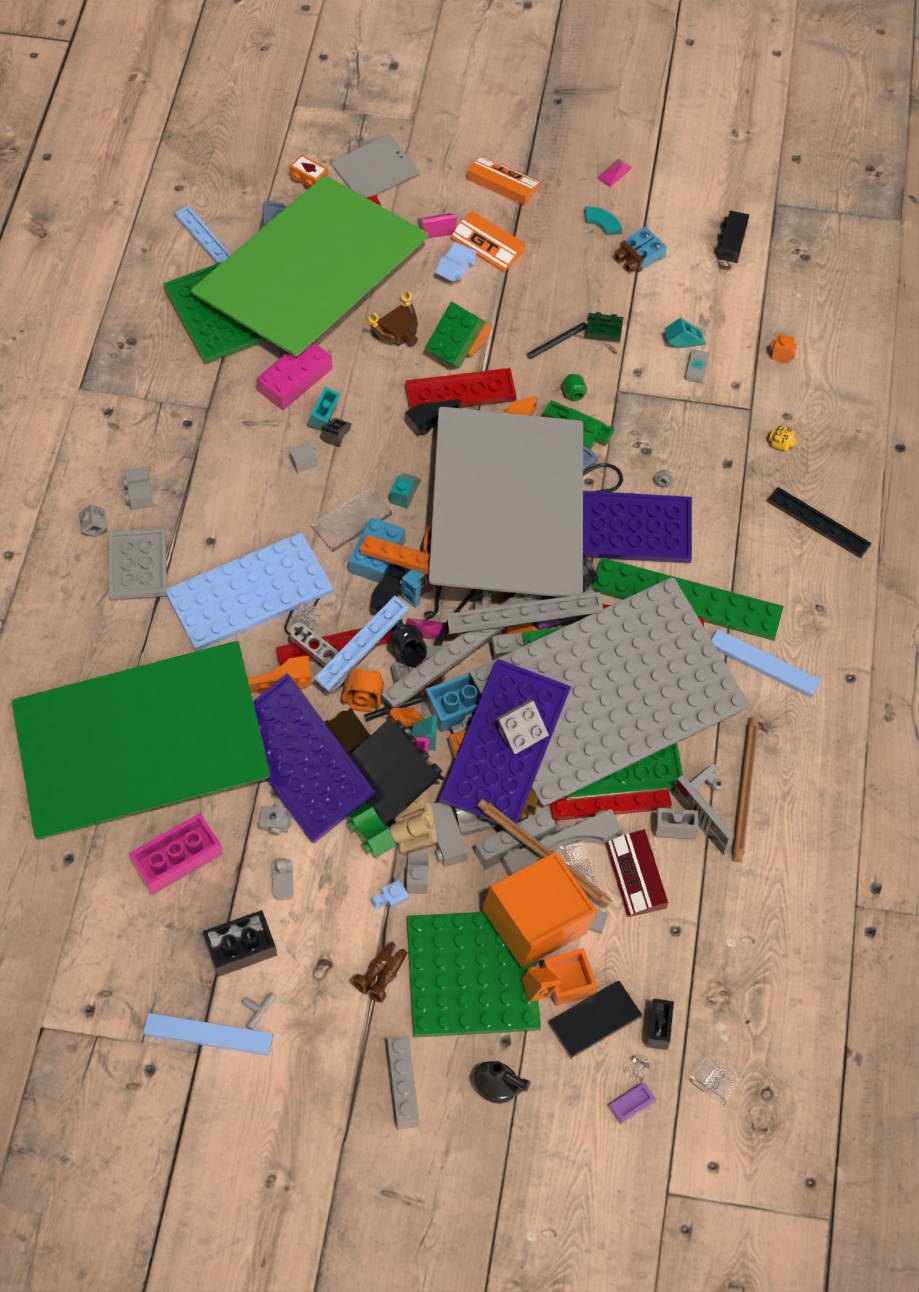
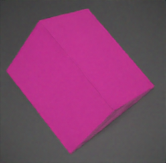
M446 213L418 218L420 229L428 233L427 239L452 235L456 230L457 217L456 214Z

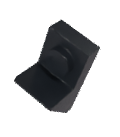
M334 418L323 425L321 430L324 442L340 447L343 435L350 431L352 423Z

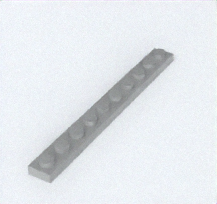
M516 593L500 606L540 601L542 597L535 594ZM507 626L462 633L381 693L382 698L392 709L398 708Z

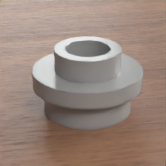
M660 470L655 475V482L662 487L670 486L673 482L672 473L668 470Z

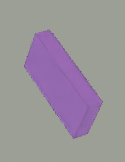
M642 1082L610 1103L608 1107L621 1125L654 1103L656 1098L646 1084Z

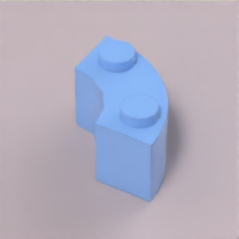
M454 242L449 252L441 257L435 273L451 281L461 280L469 266L475 263L477 251L461 243Z

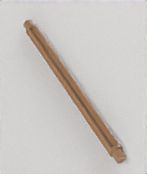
M750 717L749 724L747 725L748 731L733 849V861L742 862L743 855L745 854L744 848L759 729L757 717Z
M482 799L477 805L483 810L484 814L486 813L498 824L502 825L503 828L542 858L553 853L491 803ZM564 862L581 888L598 903L603 904L607 908L612 900L606 896V893L602 892Z

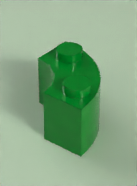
M364 803L347 816L348 821L346 823L352 833L355 831L367 854L371 853L373 856L378 857L396 846L389 829L380 820L371 805Z

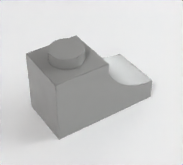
M408 853V894L428 893V853Z

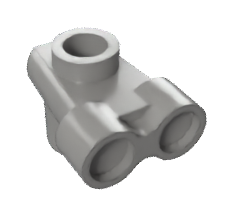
M482 591V594H478L477 601L472 603L470 610L489 608L492 593L488 594L487 591Z

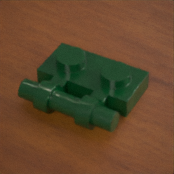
M601 312L589 313L586 338L620 342L624 317L617 316V314L604 315Z

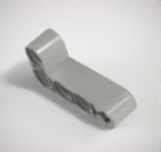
M302 623L292 625L290 638L293 643L324 667L330 662L324 659V655L332 654L335 657L339 653V651ZM295 631L298 633L302 631V636L300 634L295 636ZM317 642L319 647L312 649L309 647V643ZM351 670L337 683V686L333 687L329 692L323 688L324 691L328 694H336L345 684L346 677Z

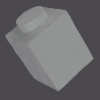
M309 442L289 449L290 461L297 474L317 466L318 452L316 448L311 447Z

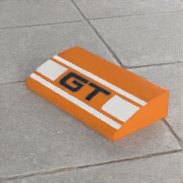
M485 156L475 161L467 170V180L524 206L541 185V181Z
M472 210L451 236L452 241L477 251L476 256L502 272H505L525 252V243Z

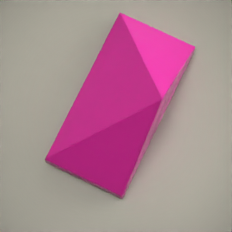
M618 159L600 174L598 179L612 187L632 167Z
M407 618L406 624L416 626L421 631L423 638L436 640L445 622Z

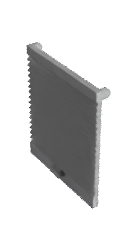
M390 134L374 140L336 160L335 158L330 159L331 166L349 189L365 198L386 191V189L420 174L418 168Z

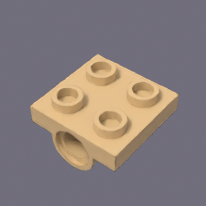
M429 803L402 812L395 818L396 823L390 827V833L394 841L399 843L400 853L408 854L438 843L432 805Z

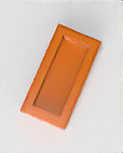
M393 708L389 712L396 721L400 720L404 726H413V723L423 719L415 708Z

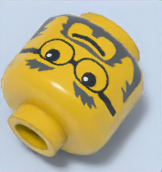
M779 425L777 428H773L769 441H771L772 447L786 452L790 447H794L797 438L794 437V430Z

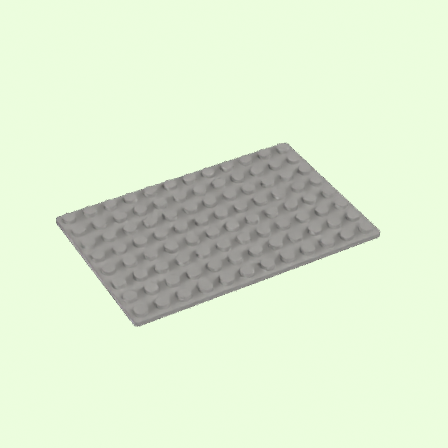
M451 407L439 408L429 583L431 585L556 597L583 594L582 421Z
M669 578L603 609V612L594 613L497 658L571 686L532 786L542 806H547L733 716L749 706V702L674 578ZM497 659L471 671L470 675L481 696Z

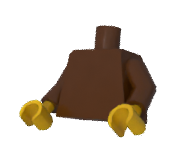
M406 292L407 300L403 298L402 294L399 297V300L405 303V306L400 305L379 320L376 313L370 314L373 321L370 317L366 318V323L373 325V330L381 341L393 343L396 346H400L405 342L410 346L417 343L418 338L415 335L417 334L418 320L413 304H410L409 301L411 299L410 292Z

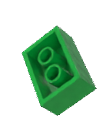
M451 301L425 348L460 368L486 321Z

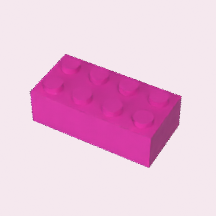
M314 342L298 356H293L287 352L256 378L258 392L281 410H285L333 369L332 356Z
M199 813L130 852L129 856L134 868L152 895L219 857L223 852L220 842L202 814Z

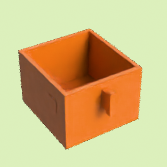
M557 852L492 884L482 908L522 969L587 934L597 912V909Z

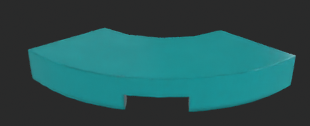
M585 206L586 223L599 226L603 229L605 235L622 234V226L613 214L598 207Z

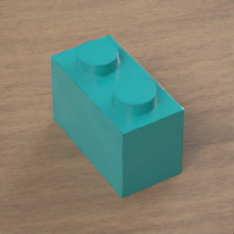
M325 386L307 424L322 431V426L328 423L341 394Z

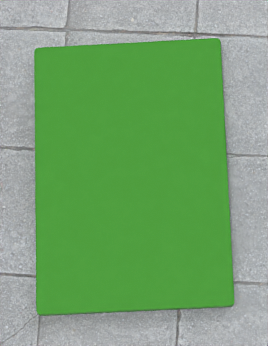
M323 176L194 286L191 292L196 297L293 356H298L428 238V233L332 178Z

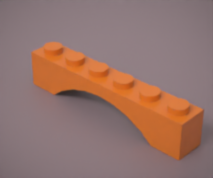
M309 656L289 658L283 665L263 675L248 677L251 693L265 692L286 673L293 678L299 688L312 685Z

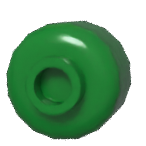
M569 374L562 382L563 391L568 399L578 401L585 396L587 386L581 375Z

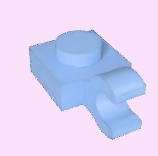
M399 879L381 888L382 894L372 897V905L375 910L386 904L393 908L409 900V895Z

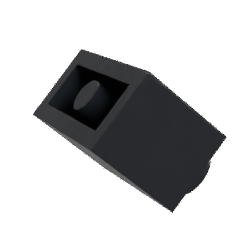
M653 998L650 1007L646 1047L668 1050L671 1039L674 1001Z

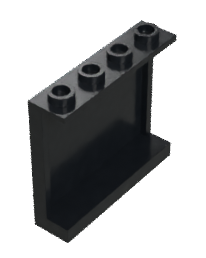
M391 718L383 723L349 755L376 791L366 802L374 808L383 823L390 827L396 823L395 818L437 779L444 780V777L440 774L442 772L440 767L428 760L430 758L429 754L423 748H418L416 745L418 741L411 734L408 735L404 731L406 729L404 724L400 720L395 721Z

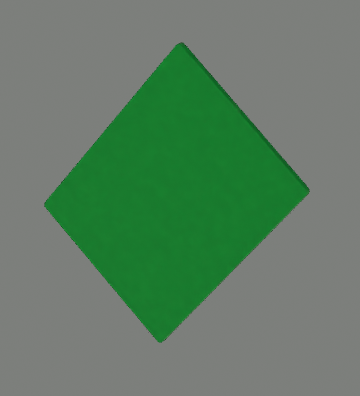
M238 641L12 700L31 821L36 839L50 837L270 777V770Z

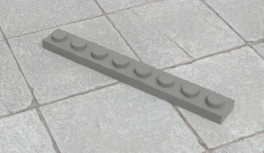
M600 592L449 613L447 614L449 633L453 634L603 612Z

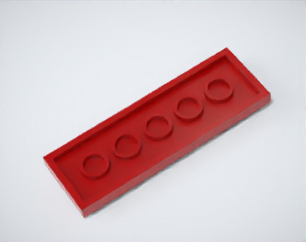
M511 368L406 380L410 409L421 403L460 399L461 407L515 401L517 398Z

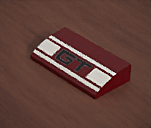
M646 830L635 831L606 842L605 846L627 918L667 909L668 899Z

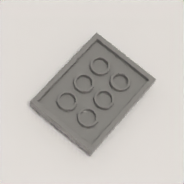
M165 528L109 532L110 600L167 596Z

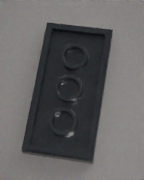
M618 980L548 1021V1025L572 1059L642 1017V1013Z

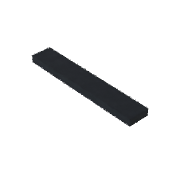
M777 487L768 498L767 502L860 559L871 546V542L780 487Z

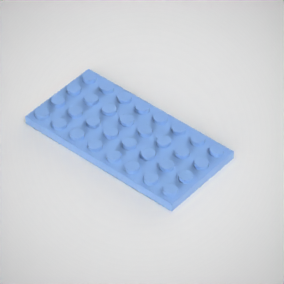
M302 532L167 588V597L195 651H199L334 593V588Z

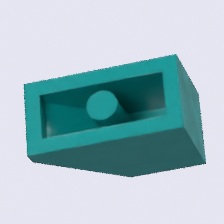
M681 317L664 328L667 342L677 348L703 346L706 344L702 330Z
M406 473L397 476L390 490V503L408 509L421 482V478Z
M432 715L413 723V731L409 730V734L413 737L429 738V751H436L437 715Z

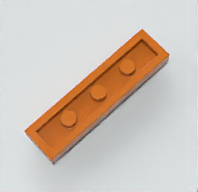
M367 535L359 548L360 554L429 574L430 554L369 535Z

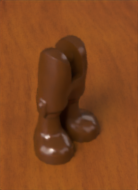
M392 941L371 961L369 970L364 975L355 974L350 980L358 991L362 994L367 992L370 999L379 1003L385 1000L387 996L385 989L388 983H391L397 977V972L407 955V951L402 948L393 957L391 954L396 944ZM381 974V977L376 982V984L371 986L376 976Z

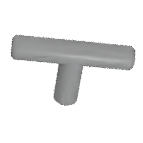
M270 992L261 1005H258L248 997L243 999L242 1004L255 1012L246 1024L249 1030L254 1029L276 998L275 994Z

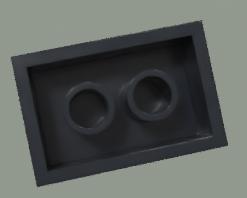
M262 910L203 931L204 939L218 977L277 956L276 945Z

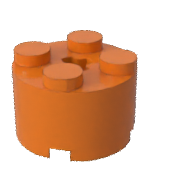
M352 668L345 680L342 694L343 702L345 704L346 702L349 703L351 709L360 712L372 711L374 707L376 709L379 708L382 699L381 693H383L384 689L381 673Z

